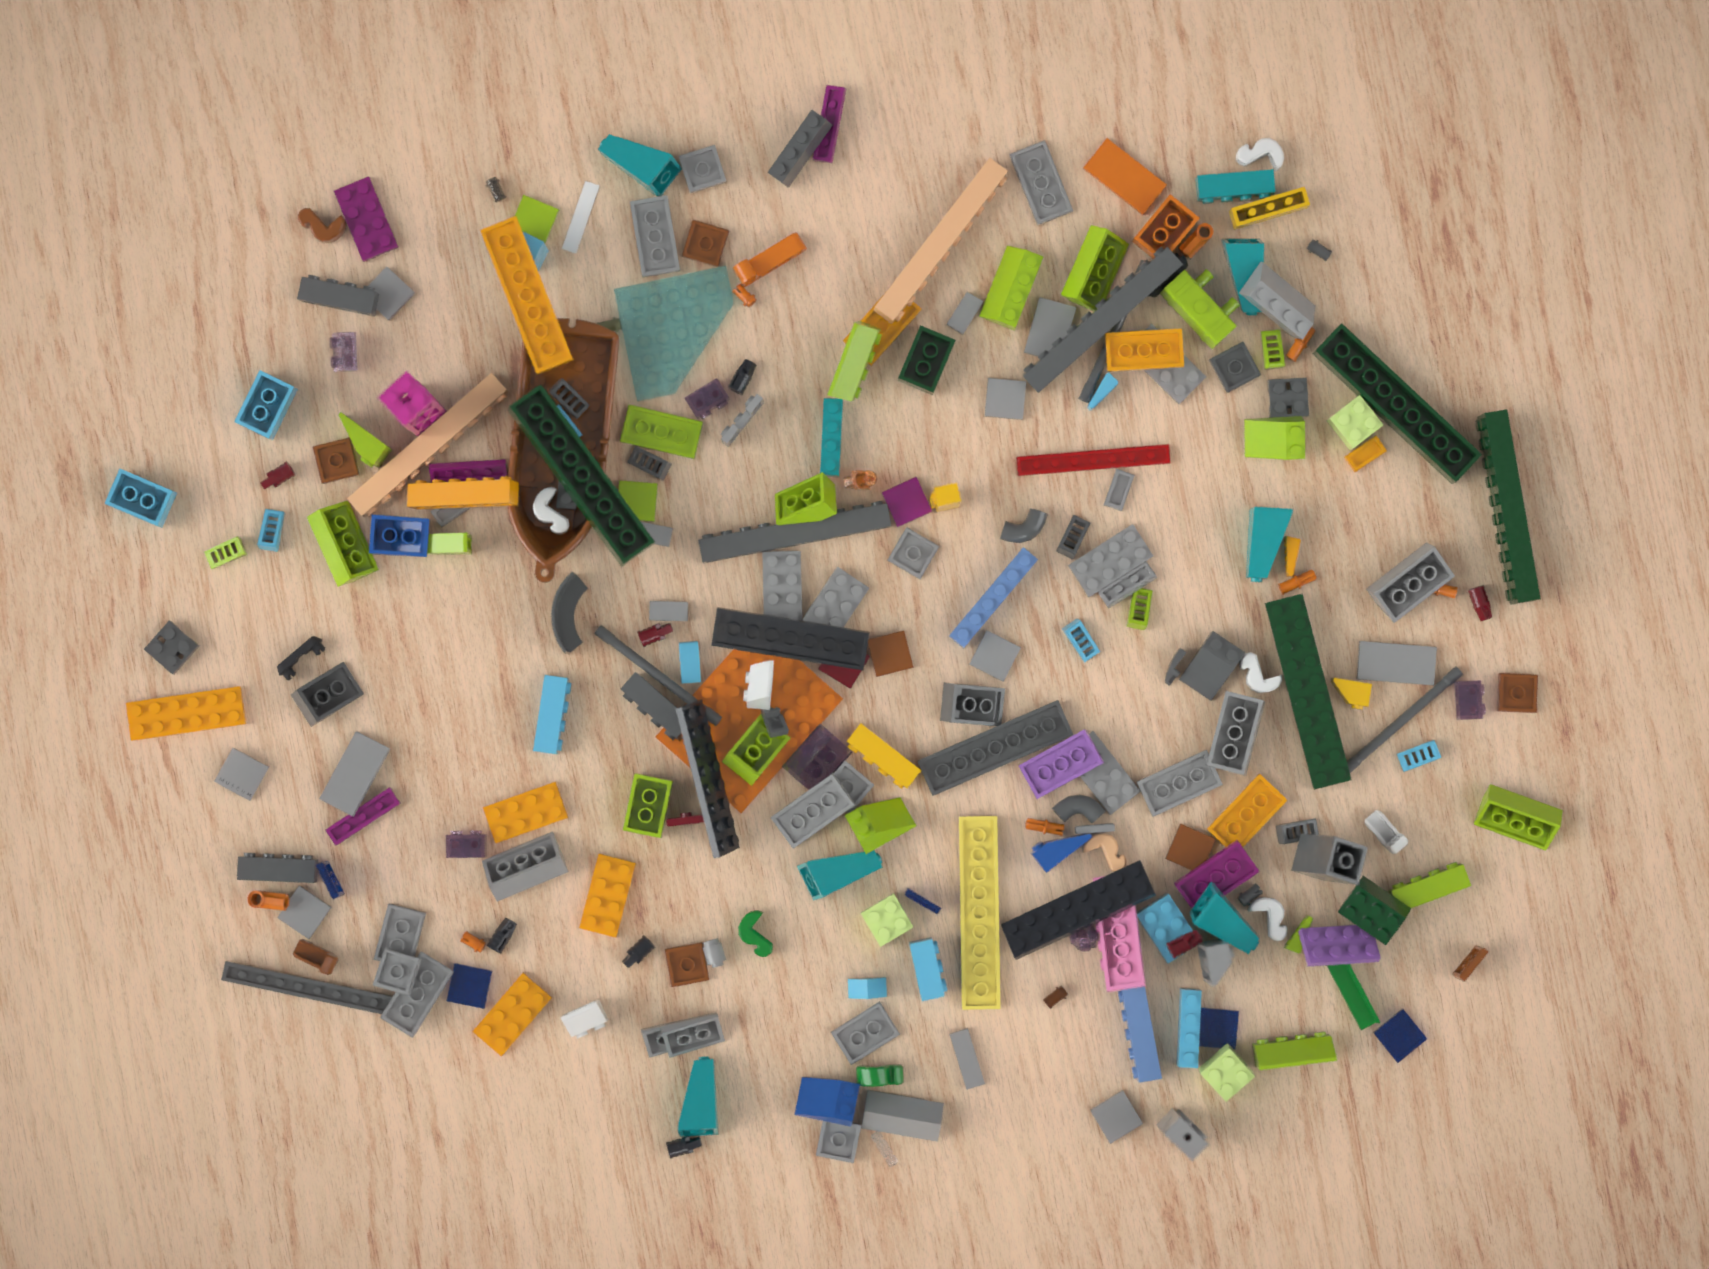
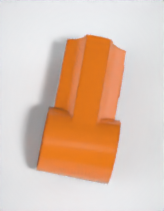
M1207 223L1200 224L1178 249L1191 260L1212 237V226ZM1206 228L1209 231V236L1201 237L1199 230Z
M256 890L250 892L247 902L253 908L286 911L289 906L288 894ZM258 895L262 898L260 904L256 901Z

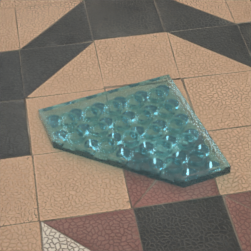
M726 266L614 289L637 401L672 395L679 389V386L694 366L696 360L702 354L710 339L723 322V319L734 305Z

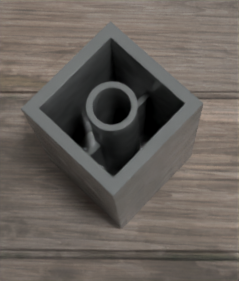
M1301 834L1291 871L1323 881L1358 885L1368 847L1335 836Z

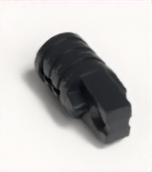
M745 359L739 369L736 370L728 388L739 395H743L757 365Z
M505 918L495 930L486 946L502 954L517 924Z
M643 935L627 951L628 955L622 962L627 968H630L635 962L639 964L656 947Z
M686 1136L666 1142L670 1159L693 1153V1149L701 1147L700 1136L694 1138Z

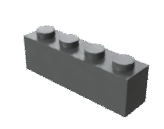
M811 110L767 173L789 188L828 133L832 124Z
M308 275V278H301L297 296L299 301L375 317L380 295L375 291V288L364 286L363 289L356 288V284L349 282L341 285L338 284L337 280L328 278L326 281L319 280L320 277Z
M635 672L621 688L624 692L623 697L630 703L633 701L639 705L637 709L643 715L648 713L652 717L650 721L658 728L663 726L666 729L665 734L672 740L676 738L681 741L683 736L676 713L677 707L641 675Z
M244 853V856L238 857L237 880L317 882L318 859H313V855H301L300 859L294 858L292 854H282V858H275V854L263 853V857H255V853Z

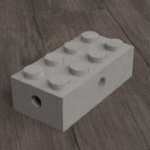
M1172 1108L1157 1124L1159 1129L1192 1161L1208 1145L1205 1141L1207 1136L1179 1109L1175 1111Z

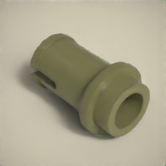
M613 317V320L597 323L616 332L622 329L620 318L616 319Z

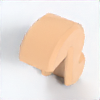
M1106 833L1094 834L1091 839L1083 844V853L1101 847L1111 871L1115 872L1126 867L1127 861L1125 856L1121 854L1117 857L1118 844L1113 836Z

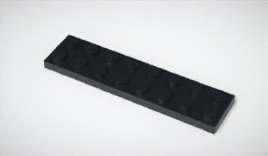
M717 607L711 646L864 670L870 632Z
M701 699L676 708V713L713 858H720L740 848L739 838L736 835L734 819L731 815L729 800L725 792V783L722 780L720 764L717 760L715 744L711 736V728L707 721L706 708Z
M1139 860L1001 924V927L1014 958L1018 960L1156 896L1144 866Z

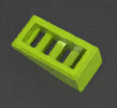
M1280 330L1261 331L1264 369L1284 368L1285 360ZM1266 336H1276L1277 339L1266 340ZM1277 343V347H1267V344ZM1278 350V354L1268 355V351ZM1279 358V361L1269 362V359Z
M239 536L204 551L211 569L247 555ZM232 544H235L238 553L235 554ZM225 547L229 548L231 556L228 557ZM220 549L225 558L223 560L221 559L218 550ZM213 552L215 553L216 558L218 560V562L214 563V560L211 555V553Z
M1141 588L1132 594L1126 627L1139 630L1146 629L1153 590ZM1137 595L1146 596V597H1147V600H1146V599H1141V598H1136V596H1137ZM1135 603L1145 604V607L1135 605ZM1134 611L1144 612V615L1134 613Z
M1306 915L1285 944V949L1301 953L1302 944L1298 931L1301 928H1310L1313 917Z

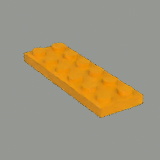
M241 686L126 703L131 741L246 724Z

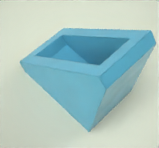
M886 977L848 979L849 998L873 999L887 997Z

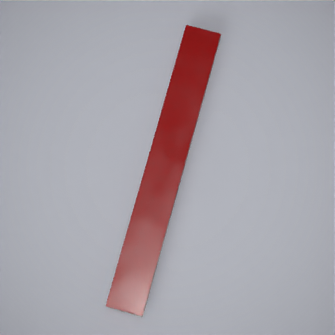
M1169 444L1016 457L1018 476L1171 463Z

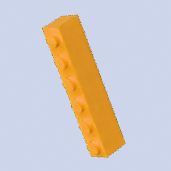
M484 477L483 481H478L476 478H466V481L462 482L460 479H449V482L432 480V483L417 480L415 484H408L407 507L421 510L518 506L519 482L513 481L511 477H500V480Z

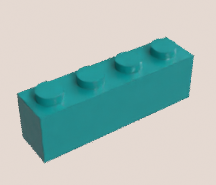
M1274 169L1197 175L1195 179L1197 201H1202V204L1214 203V200L1231 202L1234 198H1240L1241 201L1252 200V197L1264 199L1274 195L1276 192Z
M824 398L820 473L823 472L827 477L839 478L843 399Z

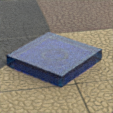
M329 861L318 863L316 867L332 899L344 896L345 893Z
M906 888L904 892L906 897L935 914L939 913L941 910L939 905L912 889Z
M454 963V973L451 977L447 1002L485 1009L493 971Z
M1201 1007L1199 1046L1222 1048L1228 1043L1236 1050L1239 1011Z
M1403 1008L1372 1032L1397 1063L1427 1040L1426 1036Z

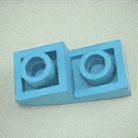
M698 641L679 642L681 683L701 682Z

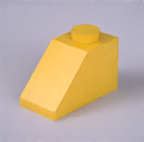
M1331 678V683L1346 704L1352 705V709L1363 710V707H1369L1372 684Z

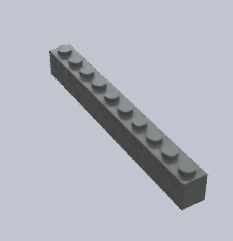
M1161 246L1153 253L1155 257L1151 261L1145 260L1139 266L1140 270L1136 274L1132 272L1124 279L1126 283L1123 286H1116L1110 292L1111 296L1107 300L1103 298L1095 305L1097 308L1092 313L1088 311L1081 318L1082 322L1078 326L1074 324L1066 331L1068 335L1063 339L1059 337L1052 343L1054 347L1049 352L1044 350L1038 356L1039 360L1035 364L1031 362L1023 369L1025 372L1023 377L1038 393L1183 265L1167 246L1165 248Z
M882 501L871 503L870 507L864 508V505L853 506V510L845 511V508L837 509V514L822 521L770 526V523L759 524V528L751 529V526L739 528L740 532L732 533V530L721 532L720 536L714 537L713 534L702 535V539L698 540L702 562L709 563L891 527L887 503L883 504Z

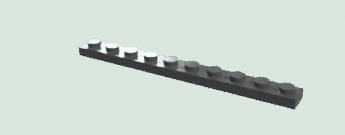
M225 961L221 979L222 981L378 1014L384 1012L393 997Z

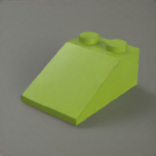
M340 412L339 417L357 453L362 456L360 460L371 468L373 466L379 468L392 449Z
M1302 416L1244 419L1245 457L1282 460L1305 459V421Z
M822 472L776 493V524L787 525L822 521L837 514L835 483Z
M760 714L728 752L722 762L752 786L789 741L790 737L786 734L770 738L762 714Z
M901 797L862 805L845 815L866 854L916 827Z

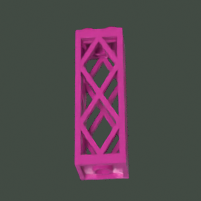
M408 371L402 374L378 396L380 401L401 424L416 436L422 434L447 412L424 385Z

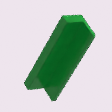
M1326 965L1359 1029L1363 1030L1374 1023H1381L1351 965Z

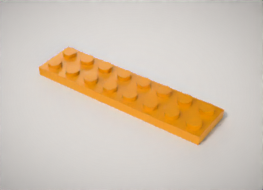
M517 216L481 229L480 232L536 374L572 361L571 352Z

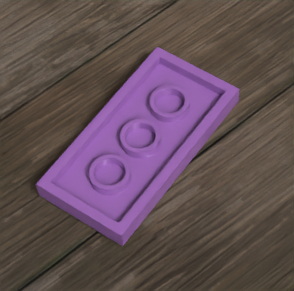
M1084 729L1020 764L1019 768L1036 799L1103 764L1104 761L1087 730Z
M1357 925L1301 928L1298 931L1308 967L1379 962L1381 959L1376 939Z

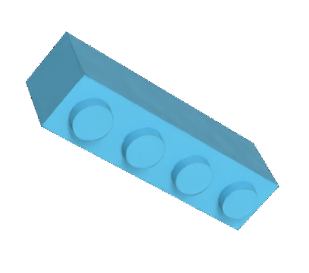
M544 675L533 751L558 754V751L562 750L563 740L560 739L561 732L565 731L566 726L563 716L564 713H567L569 706L566 696L570 694L572 686L569 678Z
M1180 988L1176 1063L1178 1067L1198 1068L1202 994L1200 989Z

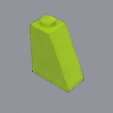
M469 533L429 534L427 554H472V535Z

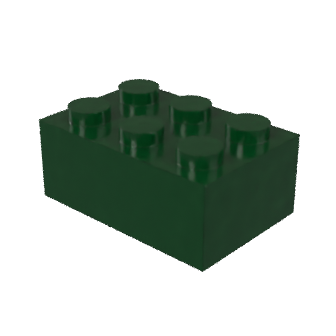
M920 325L898 381L933 395L956 340Z
M1362 876L1359 884L1350 892L1338 913L1384 945H1387L1412 908L1365 876Z

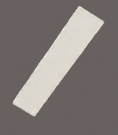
M585 181L562 249L577 253L599 185Z

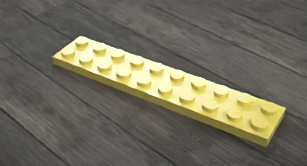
M959 816L962 1010L1001 1009L997 816Z

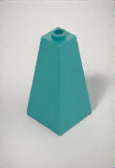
M610 134L601 141L598 148L599 152L606 159L656 197L663 195L682 170V167L671 154Z
M1260 238L1221 239L1242 312H1246V315H1257V312L1261 311L1239 292L1260 262L1264 263V243Z
M1253 507L1249 510L1246 578H1251V582H1262V579L1268 578L1293 509Z
M875 850L868 854L860 852L812 860L797 866L813 901L823 898L883 867L881 865L882 859Z
M1210 882L1189 912L1193 923L1249 954L1259 944L1257 933L1213 882Z
M699 1057L698 1060L693 1062L678 1123L680 1137L719 1135L714 1059H710V1057Z

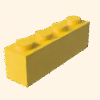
M1304 186L1230 209L1229 215L1233 228L1236 230L1307 209L1310 206V202Z
M957 482L934 487L933 493L930 494L931 508H935L936 512L958 508L961 503Z
M861 723L847 740L849 743L847 747L854 753L859 751L865 755L862 758L870 765L875 763L879 766L878 771L885 777L888 775L892 776L895 779L893 783L901 789L903 787L908 788L921 772L918 767Z

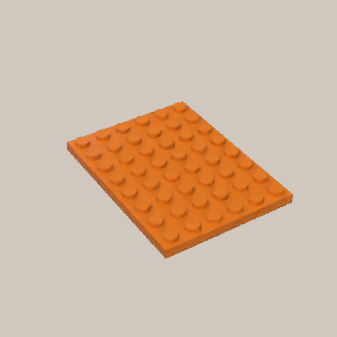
M733 649L692 695L698 700L702 699L704 705L710 707L723 717L717 726H714L709 721L708 724L711 728V736L715 744V752L720 764V772L725 783V792L729 803L742 813L843 700L839 694L800 660ZM771 660L774 661L770 707L781 709L780 714L783 715L789 728L787 735L790 739L751 786L722 761L761 714L760 709L747 708V701H743L744 690H748L749 684L745 683L746 671L750 672V665ZM663 727L655 737L690 768L684 740L679 741L676 738L672 740L665 734L666 729Z

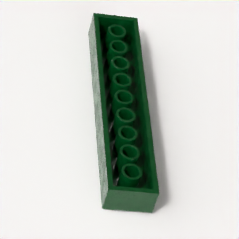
M1342 323L1312 353L1357 396L1360 395L1381 419L1451 484L1456 483L1482 455Z
M541 384L509 406V413L621 567L653 546L655 543L654 539Z
M1508 410L1487 412L1477 417L1478 420L1475 421L1477 432L1480 431L1481 436L1479 447L1484 453L1482 465L1487 470L1488 477H1485L1487 488H1490L1491 493L1489 504L1494 510L1492 522L1497 527L1495 539L1497 545L1500 544L1499 561L1501 564L1503 563L1504 567L1502 579L1507 584V590H1505L1506 600L1510 601V605L1540 600L1539 585Z
M1303 593L1267 602L1265 607L1313 789L1351 781Z

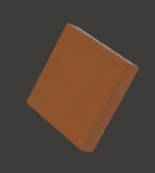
M692 220L682 257L719 267L729 230Z
M350 437L313 446L321 484L360 475Z
M904 630L868 639L876 677L914 668Z
M1498 673L1497 711L1537 713L1538 675Z
M1180 824L1165 859L1193 870L1208 859L1216 839Z
M703 942L664 949L671 987L710 980L703 951Z
M1474 946L1452 973L1453 976L1465 982L1489 951L1484 947Z

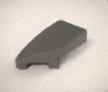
M1181 648L1174 654L1166 672L1165 683L1169 686L1180 674L1175 667L1186 654Z
M780 708L760 709L770 738L788 734L789 728L783 715L780 714Z

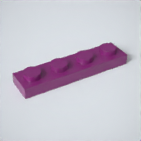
M826 85L821 116L829 121L832 127L814 151L812 159L814 161L833 163L846 95L845 87Z
M506 459L429 464L431 483L432 480L449 482V479H460L462 482L466 481V478H476L479 481L483 480L484 477L495 478V480L500 479V477H508Z
M391 787L360 806L354 817L348 814L325 829L334 845L337 846L401 803Z

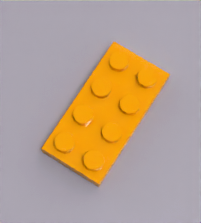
M915 302L910 307L906 305L902 310L904 312L902 318L898 322L895 320L892 324L874 311L876 304L860 320L881 329L880 334H882L879 345L875 344L873 349L875 356L872 363H868L870 366L878 360L920 313L922 308ZM850 333L843 339V342L845 344L847 343Z
M1182 328L1105 333L1107 372L1184 367Z
M1259 773L1211 823L1207 830L1225 847L1236 840L1244 847L1285 804L1287 799Z
M556 782L483 807L495 844L569 818Z
M598 854L579 926L580 929L617 938L636 863Z
M523 972L472 1032L502 1057L552 997Z

